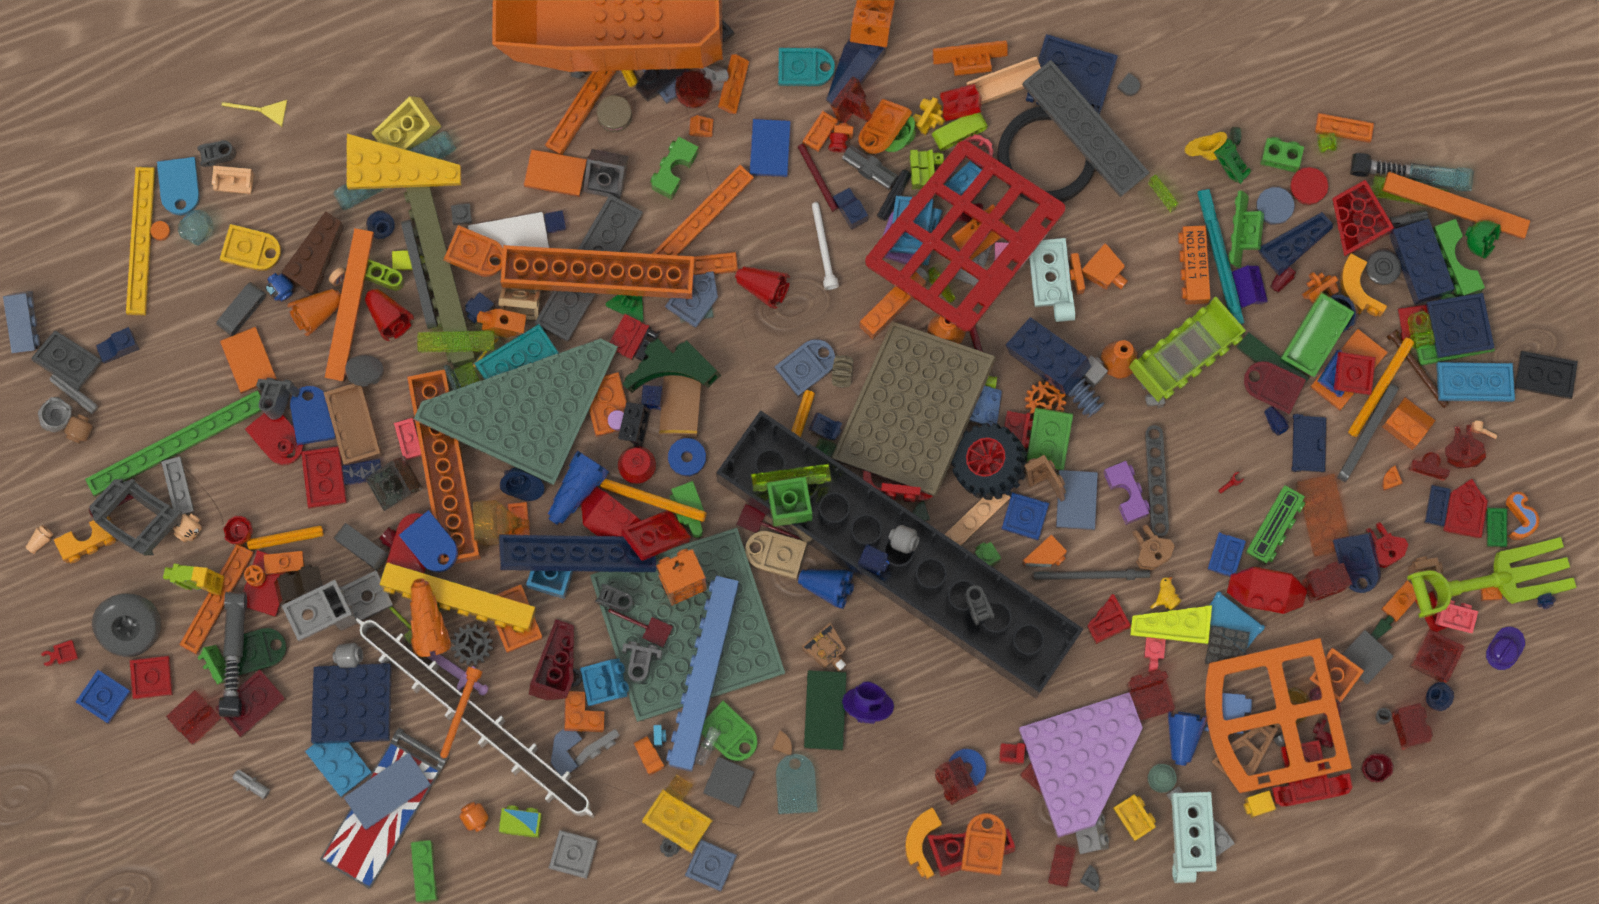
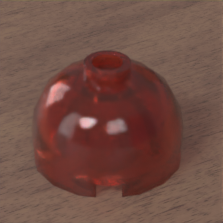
M686 71L676 79L675 95L681 105L692 109L700 108L709 101L713 85L710 79L707 80L704 77L703 73Z

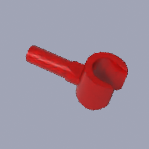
M1239 472L1234 473L1230 481L1218 490L1220 494L1233 485L1238 486L1241 484L1244 478L1241 481L1235 480V476Z

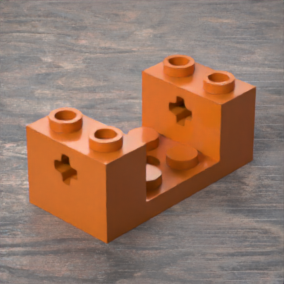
M857 0L853 13L850 42L887 47L895 0Z
M688 549L681 550L677 553L678 556L671 559L670 557L663 558L656 565L660 574L659 579L672 606L707 590L705 575L693 549L689 551Z

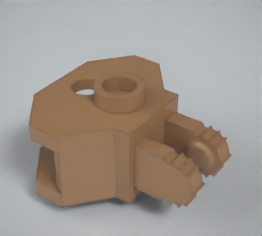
M1145 524L1143 531L1149 538L1147 541L1144 542L1138 531L1132 532L1139 544L1138 548L1140 550L1136 563L1140 569L1152 571L1169 561L1175 546L1169 539L1158 538L1157 535L1154 536L1149 526Z

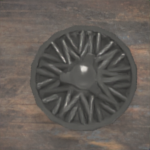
M1376 251L1366 261V274L1376 284H1391L1400 275V260L1390 251Z

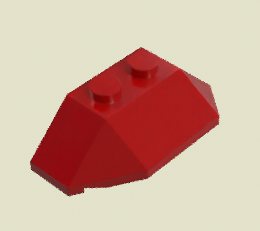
M597 487L581 503L583 526L596 536L623 537L621 534L622 528L641 521L613 497Z
M1251 567L1237 574L1230 575L1227 593L1245 607L1285 614L1303 607L1307 588L1291 573Z

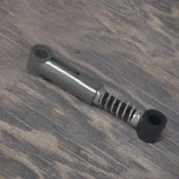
M226 592L224 598L226 613L223 657L227 667L224 669L226 671L224 674L226 676L224 679L226 683L224 684L223 697L219 700V716L240 717L242 701L238 697L239 692L237 691L239 689L237 687V684H239L237 682L239 679L238 673H240L238 672V668H240L238 663H240V658H243L247 594L246 592Z

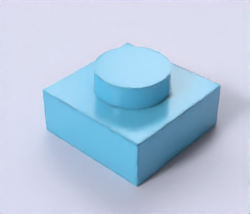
M653 725L655 747H663V742L666 741V730H662L661 725Z

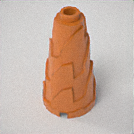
M423 578L416 579L411 585L410 602L413 654L420 657H430V652L435 651L436 655H439L451 648L448 630L444 625L442 614L439 612L436 597L431 590L429 582Z

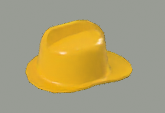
M1217 132L1212 135L1196 138L1186 145L1185 153L1189 156L1201 155L1209 161L1216 160L1217 157L1213 152L1226 142L1227 134L1225 132Z

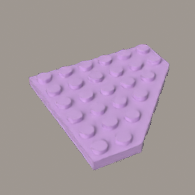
M1130 693L1019 727L1020 735L1025 744L1058 838L1095 826L1143 729Z

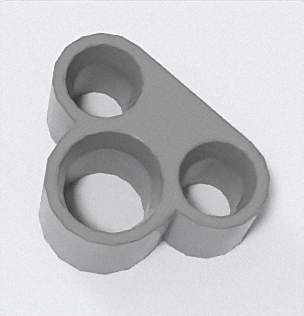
M709 65L700 69V76L704 79L706 91L714 92L723 89L724 82L728 80L726 69L716 65Z

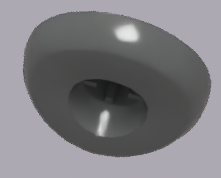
M118 594L107 598L96 608L92 617V629L100 645L108 652L121 657H133L146 652L157 641L161 631V618L155 605L148 599L136 594Z

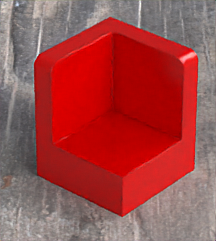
M1002 743L1000 745L999 763L1023 765L1025 744Z

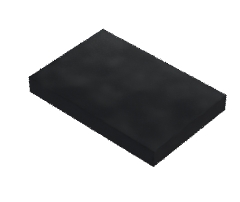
M1521 351L1514 389L1572 399L1578 361Z

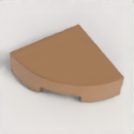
M779 730L772 749L791 756V741L785 733Z

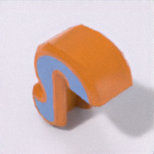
M1519 491L1513 492L1508 496L1506 506L1522 524L1508 537L1512 540L1520 541L1533 534L1539 526L1540 518L1534 508L1524 505L1528 501V497Z

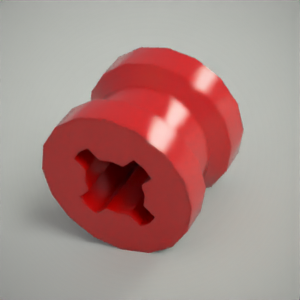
M831 133L829 135L831 144L828 147L829 151L843 153L847 150L845 144L848 140V135L843 133Z

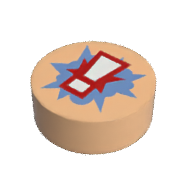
M337 268L330 275L329 282L334 286L340 285L344 281L346 271L343 268Z

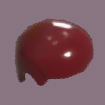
M1372 753L1363 760L1361 771L1367 780L1379 783L1393 774L1394 765L1391 758L1385 754Z

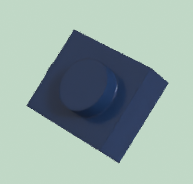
M816 413L808 430L826 440H835L841 433L842 423L833 421L821 413Z

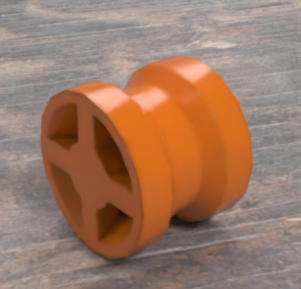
M257 565L249 566L244 572L245 580L252 586H260L265 581V572Z

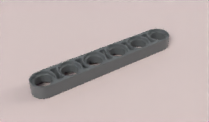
M410 219L401 221L425 322L428 329L435 328L437 323Z
M1393 383L1389 384L1338 474L1337 479L1344 483L1348 480L1399 389L1398 386Z
M1152 425L1145 432L1150 529L1154 536L1157 535L1158 538H1161L1169 530L1164 441L1162 429L1157 425ZM1157 430L1159 438L1151 439L1149 431ZM1157 448L1160 451V457H1151L1150 450ZM1153 467L1161 469L1162 473L1159 477H1154L1151 474ZM1154 486L1162 488L1163 493L1160 496L1152 493ZM1161 505L1164 508V512L1157 515L1154 513L1153 507ZM1163 524L1165 532L1157 533L1154 529L1155 525Z

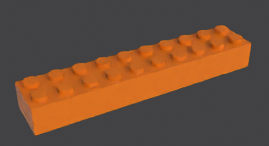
M503 245L500 282L502 288L692 299L695 259L694 256Z
M445 370L407 377L414 417L422 401L450 392L448 376ZM415 421L431 511L457 545L458 557L455 564L479 560L481 555L460 441ZM446 554L440 557L442 565L447 564L449 561V557Z

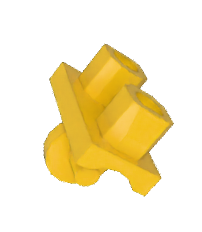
M934 97L932 100L923 99L920 103V109L924 111L922 116L918 114L913 115L915 127L924 135H927L930 128L934 129L937 124L943 125L945 122L941 118L943 115V111H941L942 106L938 103L939 100Z

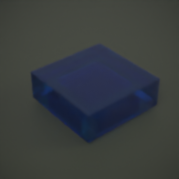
M563 210L544 214L547 233L566 230Z

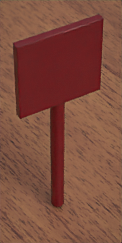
M745 504L736 524L754 533H757L762 525L788 537L801 540L796 535L763 522L765 514Z
M608 609L609 613L645 628L646 631L642 638L662 648L673 626L653 617L647 626L617 611Z

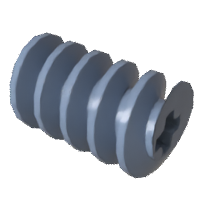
M1083 378L1072 388L1068 396H1075L1073 403L1080 402L1077 408H1085L1082 414H1089L1087 417L1089 418L1097 413L1105 403H1097L1100 396L1093 398L1095 390L1088 391L1091 385L1084 386L1086 378Z

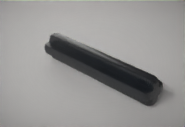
M901 170L877 214L879 219L884 221L888 219L895 206L896 196L901 195L911 177L909 171Z

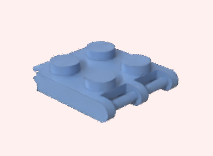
M1222 693L1224 720L1245 717L1244 713L1251 714L1252 699H1245V695ZM1206 721L1204 731L1209 732L1208 722ZM1242 731V732L1233 733V734H1243V731Z

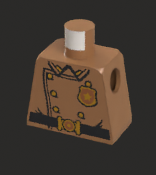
M831 623L802 645V650L824 669L832 664L840 672L848 665L841 657L846 652V648Z

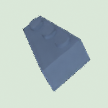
M33 291L3 296L11 352L18 353L38 349L40 338L36 332L37 319L34 310Z

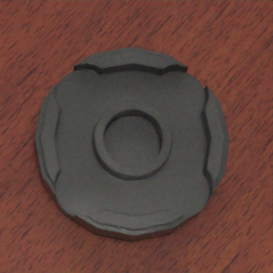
M360 355L353 357L345 366L347 379L358 386L364 387L372 383L374 385L382 379L384 374L383 364L373 356Z

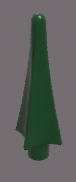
M1390 615L1385 620L1382 618L1371 633V636L1376 640L1392 628L1390 625L1394 622V618Z

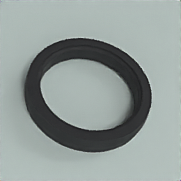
M1041 106L1028 109L1016 116L1008 124L1000 138L997 153L998 161L1012 170L1009 148L1014 136L1019 130L1032 122L1052 120ZM1085 158L1084 168L1073 183L1062 189L1046 192L1061 202L1068 201L1087 186L1094 174L1095 168ZM1021 193V198L1029 202L1036 203Z

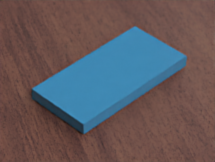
M1438 362L1436 364L1438 401H1515L1513 363Z

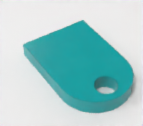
M779 48L778 86H822L833 77L835 64L832 56L827 51L819 48ZM827 63L831 68L829 71L824 72L820 69V66Z

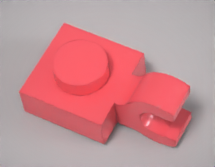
M1146 637L1144 658H1150L1148 672H1157L1158 659H1164L1166 639Z

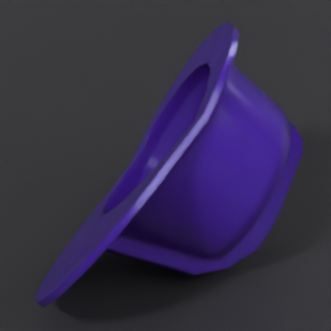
M1514 627L1500 629L1487 648L1486 658L1488 663L1498 670L1511 668L1525 647L1523 633Z

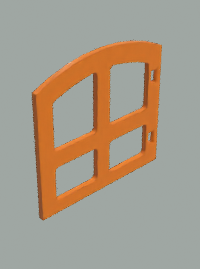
M1321 638L1209 663L1205 692L1209 733L1223 769L1240 793L1352 769ZM1311 656L1314 660L1322 698L1292 705L1282 663ZM1263 666L1266 667L1276 702V709L1236 719L1224 720L1222 692L1225 675ZM1324 713L1328 718L1336 755L1332 758L1307 763L1304 760L1296 720ZM1280 724L1290 766L1256 775H1247L1230 745L1228 736L1237 732ZM1329 762L1331 768L1318 771L1317 764ZM1269 775L1270 782L1258 784L1257 777Z

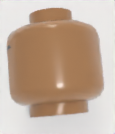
M78 414V417L71 416L64 429V433L67 435L66 438L79 444L81 441H87L93 428L92 424L88 422L89 418Z

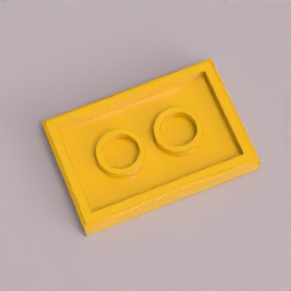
M664 789L642 820L644 824L690 853L693 852L713 821Z

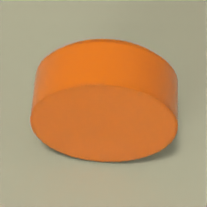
M157 221L151 226L150 232L154 239L164 241L170 236V227L163 221Z

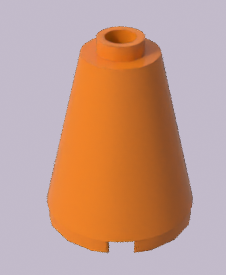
M329 289L292 301L287 305L292 308L289 313L300 330L304 329L306 331L304 335L309 336L338 309L341 294L338 290Z
M940 315L933 317L928 324V334L958 344L964 339L965 331Z
M1126 340L1109 343L1103 349L1100 360L1108 370V375L1121 379L1133 374L1129 366L1135 359L1138 360L1139 358L1132 344Z

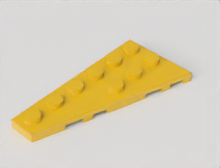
M347 134L348 190L461 185V166L458 164Z

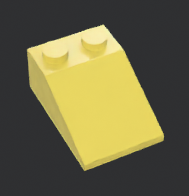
M409 96L372 132V135L379 143L411 151L428 140L442 126L421 98Z

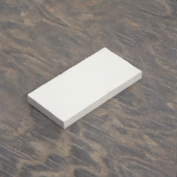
M543 212L468 225L469 230L497 241L502 247L503 245L549 248ZM497 257L490 258V260L498 259Z

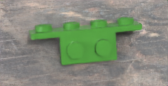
M1238 191V195L1235 198L1236 213L1233 216L1234 231L1231 234L1232 249L1229 253L1230 263L1236 268H1241L1243 250L1261 249L1264 213L1262 211H1247L1249 196L1243 191Z

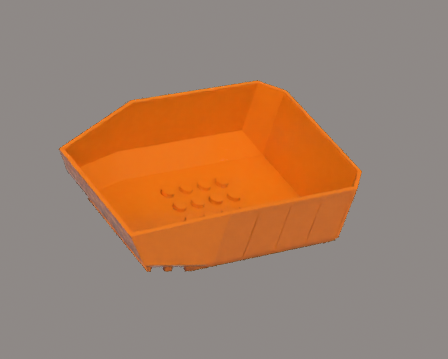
M493 0L492 45L514 61L567 72L703 69L718 60H723L722 0Z

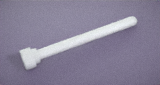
M817 202L812 203V210L826 275L823 285L825 290H832L839 287V282L832 272L820 207Z

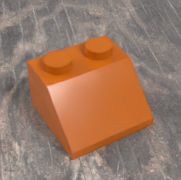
M1405 397L1382 428L1413 450L1436 420Z

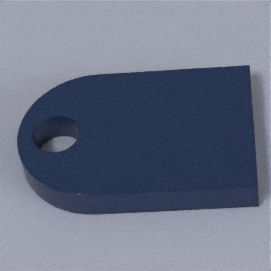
M1371 532L1335 538L1333 543L1342 578L1346 586L1357 593H1366L1374 589L1380 581L1381 570ZM1360 578L1366 579L1367 587L1361 586Z

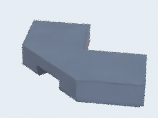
M563 729L555 735L551 764L560 776H563L567 771L571 773L578 768L567 752L582 741L577 731H564Z

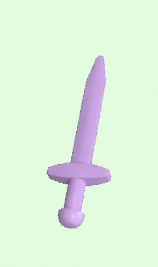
M435 651L430 652L431 656L427 658L435 661L440 667L458 678L460 681L458 682L457 690H462L467 682L466 672L440 654L436 655ZM478 681L474 683L473 688L480 695H485L489 689L486 685L483 686Z

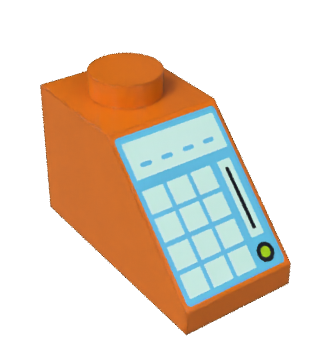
M1050 535L1023 560L1022 564L1029 567H1053L1055 564L1059 566L1066 559L1067 551Z

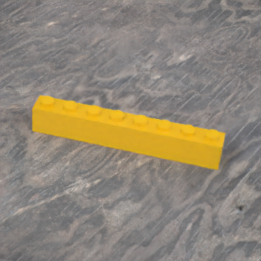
M386 563L379 584L386 593H401L403 598L411 600V585L413 581L423 578L429 582L431 590L436 597L437 605H439L438 608L450 611L451 608L457 610V614L466 617L471 614L482 622L491 620L495 622L494 625L503 628L506 625L511 626L514 631L524 633V631L530 632L536 613L534 606Z

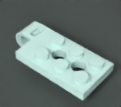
M1066 238L1043 240L1029 257L1034 307L1053 306L1055 322L1074 321L1075 307L1073 292L1071 291ZM1047 254L1052 255L1054 261L1046 263L1043 257ZM1053 273L1056 276V280L1049 282L1046 280L1045 275Z

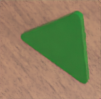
M617 295L605 304L606 307L618 313L626 314L640 322L644 321L642 296Z

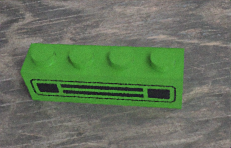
M1284 485L1245 554L1265 565L1268 561L1272 562L1277 554L1274 551L1277 545L1281 546L1286 538L1284 532L1287 528L1291 529L1296 521L1293 518L1296 511L1300 513L1304 507L1305 502H1303L1305 496Z

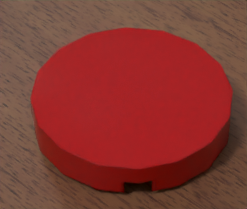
M1302 168L1291 179V194L1301 204H1317L1327 194V178L1316 168Z

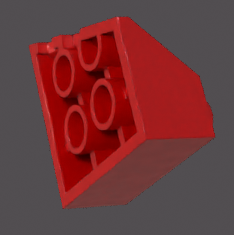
M1366 180L1332 198L1344 257L1366 248L1391 234L1394 230V226Z

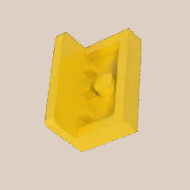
M1135 794L1113 808L1134 841L1156 828L1154 817L1151 813H1146L1143 808L1145 806L1143 800L1139 796L1136 797Z

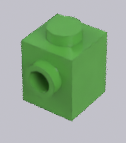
M983 542L975 548L977 551L974 552V555L990 566L1000 562L1001 557L991 542L988 544Z

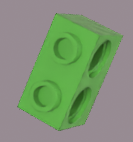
M1276 137L1267 138L1260 164L1296 173L1300 168L1304 146H1300L1299 143L1292 141L1289 143L1283 142L1280 138ZM1270 148L1276 149L1277 152H1278V154H1276V155L1271 154V153L1269 152V149H1270ZM1287 153L1295 154L1296 159H1290Z

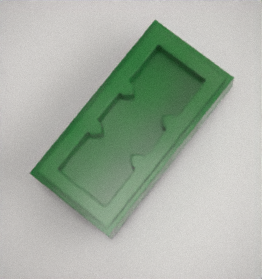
M1487 508V547L1506 548L1507 508Z

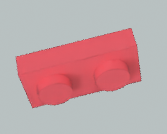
M413 418L394 423L404 461L421 456L419 439Z

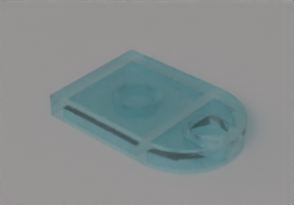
M799 754L786 756L780 761L776 769L778 815L817 812L815 769L812 762ZM792 759L800 761L801 766L799 769L793 770L790 768L789 763Z

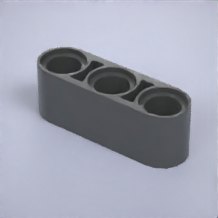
M252 282L248 283L219 317L216 325L230 336H234L263 302L266 293Z
M347 523L341 527L334 537L338 543L377 571L388 558V554Z

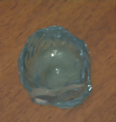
M203 210L190 212L178 224V233L181 238L189 240L197 246L207 241L213 234V220Z

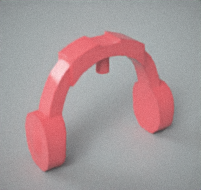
M974 134L963 140L980 142L978 146L981 147L984 144L988 149L989 155H993L992 143L981 135Z

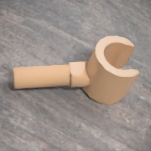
M1477 420L1472 422L1471 430L1473 433H1482L1494 439L1497 438V434L1483 428L1484 422Z

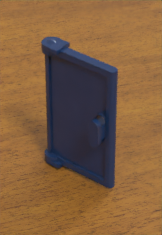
M1293 414V460L1291 471L1325 472L1326 417Z

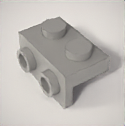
M1102 812L1095 826L1076 832L1080 854L1109 849V837L1105 831V817Z

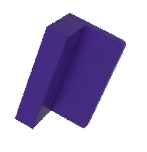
M1247 265L1232 272L1241 308L1252 304L1268 302L1259 266Z

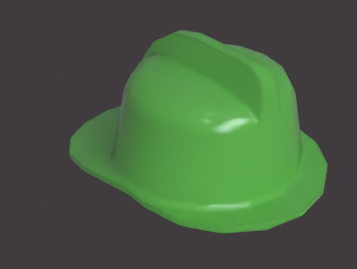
M911 115L885 151L896 152L914 140L916 134L915 121Z

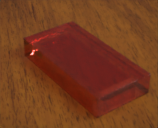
M1056 844L1048 884L1067 888L1075 849Z

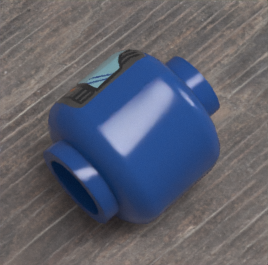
M274 273L267 279L266 290L273 300L283 302L294 294V285L285 275Z

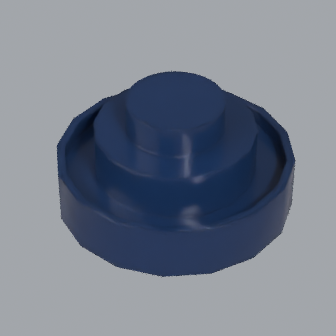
M376 211L368 217L366 228L368 231L374 232V238L384 239L393 232L395 222L388 212Z
M1443 682L1433 684L1426 694L1428 706L1435 711L1446 710L1454 700L1452 687Z

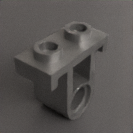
M629 641L628 644H623V654H627V651H632L628 669L630 680L636 684H641L647 680L652 655L657 656V660L661 661L663 653L662 650H659L658 646L648 645L646 648L641 647L640 643ZM637 668L644 671V674L639 678L633 676V671Z

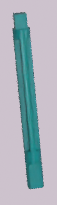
M1210 189L1200 190L1197 192L1227 309L1243 325L1242 310Z

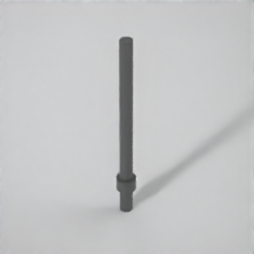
M1126 569V571L1034 572V580L1115 578L1135 580V578H1150V570Z

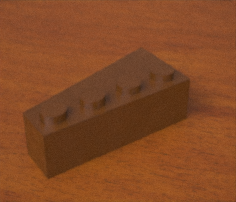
M325 211L281 272L294 285L310 295L318 293L327 266L330 264L333 251L343 231L344 226L342 222Z

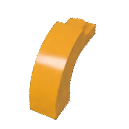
M1350 253L1340 274L1342 295L1350 298L1356 304L1359 314H1361L1363 309H1366L1370 315L1381 317L1387 306L1368 296L1360 284L1361 273L1367 262Z
M933 807L915 819L905 841V853L909 865L912 866L917 863L919 865L916 867L921 877L925 876L926 879L934 876V873L923 855L922 843L930 832L942 826Z

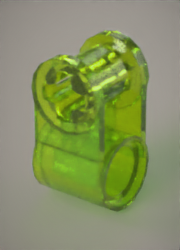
M1424 311L1412 313L1408 318L1411 340L1414 341L1413 348L1418 349L1419 346L1424 345L1434 346L1435 339L1429 315ZM1417 315L1422 318L1421 325L1416 323Z

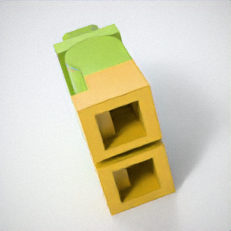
M174 563L173 568L165 567L163 579L170 580V583L185 590L191 591L192 588L195 590L203 589L214 595H221L224 576L208 568L182 566Z

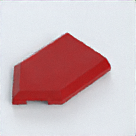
M1470 479L1450 493L1443 531L1473 538H1482L1488 500L1482 495L1473 479Z

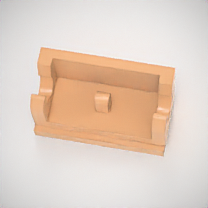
M213 166L212 185L214 191L252 193L254 174L251 169Z

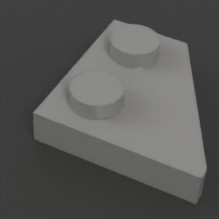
M616 729L587 746L574 760L576 765L580 767L588 760L599 756L605 748L606 750L612 748L616 744L615 740L620 736Z

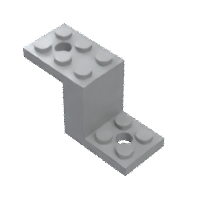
M376 570L343 587L336 580H333L282 605V608L300 642L334 624L340 631H343L357 624V618L363 621L394 605L388 593L384 592V588H381L379 585L381 578ZM364 592H372L373 597L370 601L362 599ZM306 610H312L314 615L312 619L305 620L303 613Z

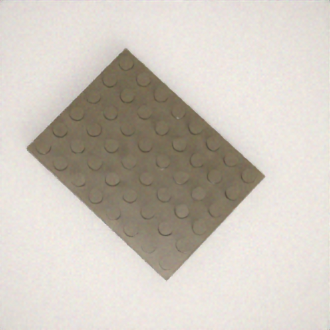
M892 321L836 446L832 459L856 469L871 472L873 475L901 485L921 487V492L936 497L996 357Z

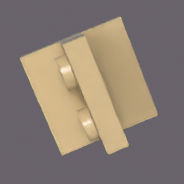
M502 288L499 297L500 309L524 314L527 320H536L539 316L541 290Z

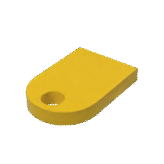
M230 224L219 260L257 271H266L273 268L279 262L281 247L275 237L268 233ZM268 250H275L276 255L274 258L269 259L266 257V252Z

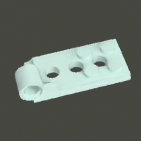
M1211 792L1171 794L1175 853L1173 854L1174 864L1172 867L1174 883H1193L1196 881L1197 872L1217 871ZM1190 807L1195 808L1197 811L1195 818H1191L1188 815ZM1191 827H1195L1198 830L1196 838L1191 837L1189 834ZM1193 846L1197 847L1200 851L1197 858L1191 855L1190 851Z

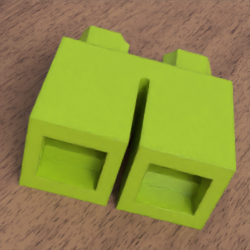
M933 149L928 151L910 150L912 190L923 188L936 172L934 171V166L941 165L944 162L943 153H933Z

